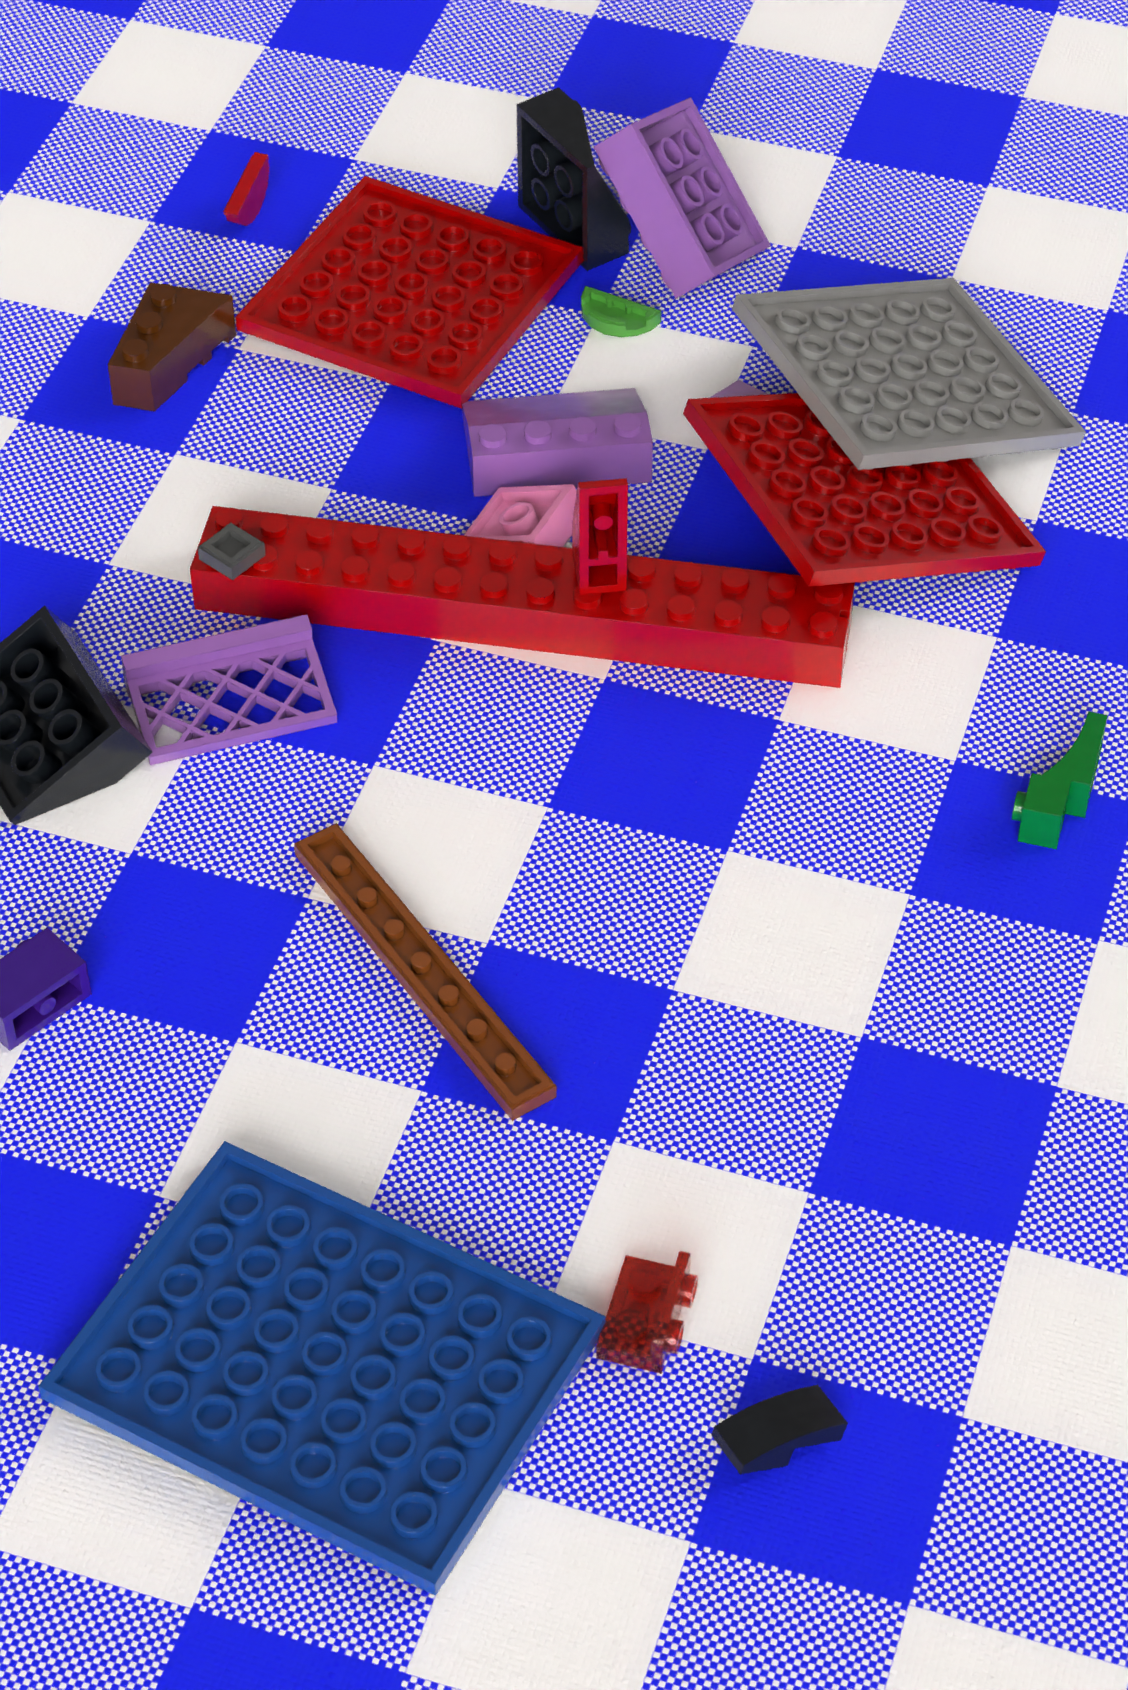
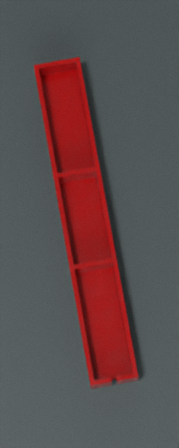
M212 506L190 567L194 608L197 610L279 620L307 614L312 624L841 688L852 621L855 582L808 586L801 575L627 555V591L579 595L572 548ZM229 523L236 525L265 544L266 554L234 580L199 560L198 547Z

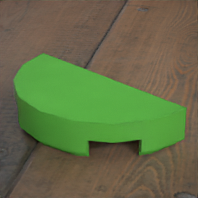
M585 286L581 295L583 319L592 329L604 335L615 337L638 336L652 331L661 323V310Z

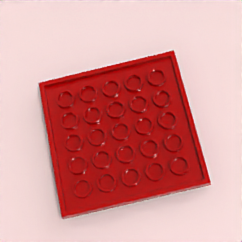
M364 176L235 317L236 327L238 331L462 409V404L472 397L583 262V247Z
M798 393L687 400L683 415L808 586L1040 566L1044 558L1045 549L971 458L858 470Z

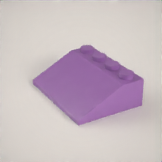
M691 97L631 123L593 147L599 157L602 170L610 177L620 195L622 207L632 217L640 232V238L644 247L651 252L661 271V278L664 284L671 289L675 298L686 294L771 246Z
M635 388L474 400L462 404V416L474 497L494 495L499 487L574 484L577 489L578 482L627 478L628 484L652 482L653 440L647 411Z

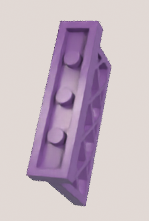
M307 614L121 655L127 694L131 698L140 733L153 752L148 756L150 765L337 723V712L312 639V627ZM305 658L309 665L301 679L281 670L285 663ZM251 670L264 674L255 689L236 681L235 678L239 673ZM273 679L294 688L284 703L263 694ZM312 679L314 680L315 685L310 683ZM208 680L218 685L208 700L188 691L193 683ZM227 689L247 698L237 714L217 705ZM163 691L171 695L163 708L159 710L144 703L141 695ZM302 693L321 701L323 710L303 713L293 708ZM180 700L201 709L190 724L170 715ZM256 703L276 712L271 722L257 724L246 717ZM209 714L230 723L224 732L214 735L199 728ZM148 717L153 719L151 724H149ZM162 725H166L183 734L177 743L156 748L154 736Z

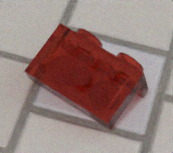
M679 1251L675 1266L628 1255L625 1256L606 1315V1323L601 1330L596 1346L597 1359L662 1374L668 1353L677 1355L681 1346L685 1326L684 1321L678 1320L682 1307L692 1308L697 1291L698 1275L690 1274L691 1253Z

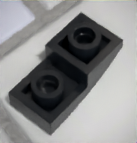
M818 1385L782 1393L747 1407L714 1426L711 1436L739 1474L788 1466L795 1448L840 1441L848 1423Z

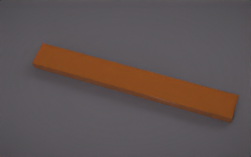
M337 823L294 843V852L298 860L512 1121L557 1097V1086Z

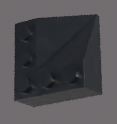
M559 87L516 104L518 207L550 237L583 247V262L580 265L587 271L628 254L631 225L628 217L594 165L584 113L580 104L572 100Z

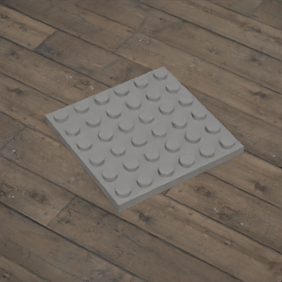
M954 278L736 295L732 307L734 313L858 470L1081 446L1086 434L1084 428Z

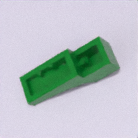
M1088 711L1078 738L1064 757L1042 775L1032 773L1027 792L1017 791L1012 820L1020 821L1018 842L1057 849L1065 814L1085 818L1102 750L1108 715Z

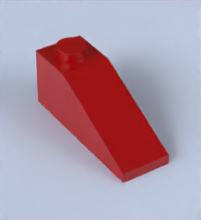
M627 478L578 482L572 520V556L579 595L627 591Z

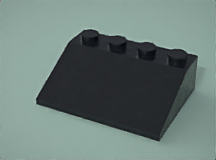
M45 605L0 643V806L11 823L17 825L116 784L153 753L77 633Z

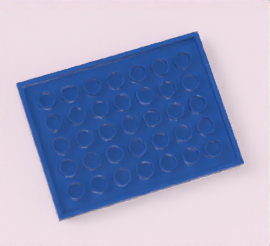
M224 1141L42 1380L38 1388L41 1399L436 1596L605 1331L606 1316Z

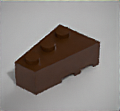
M150 282L108 363L113 405L155 412L188 381L187 374L198 363L205 365L212 359L213 349L222 341L229 343L236 336L232 295Z

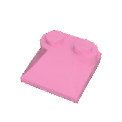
M574 484L499 487L464 536L563 547L572 536L576 488Z

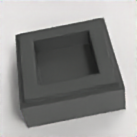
M229 523L198 547L199 560L231 580L237 578L266 555L265 544L232 523Z

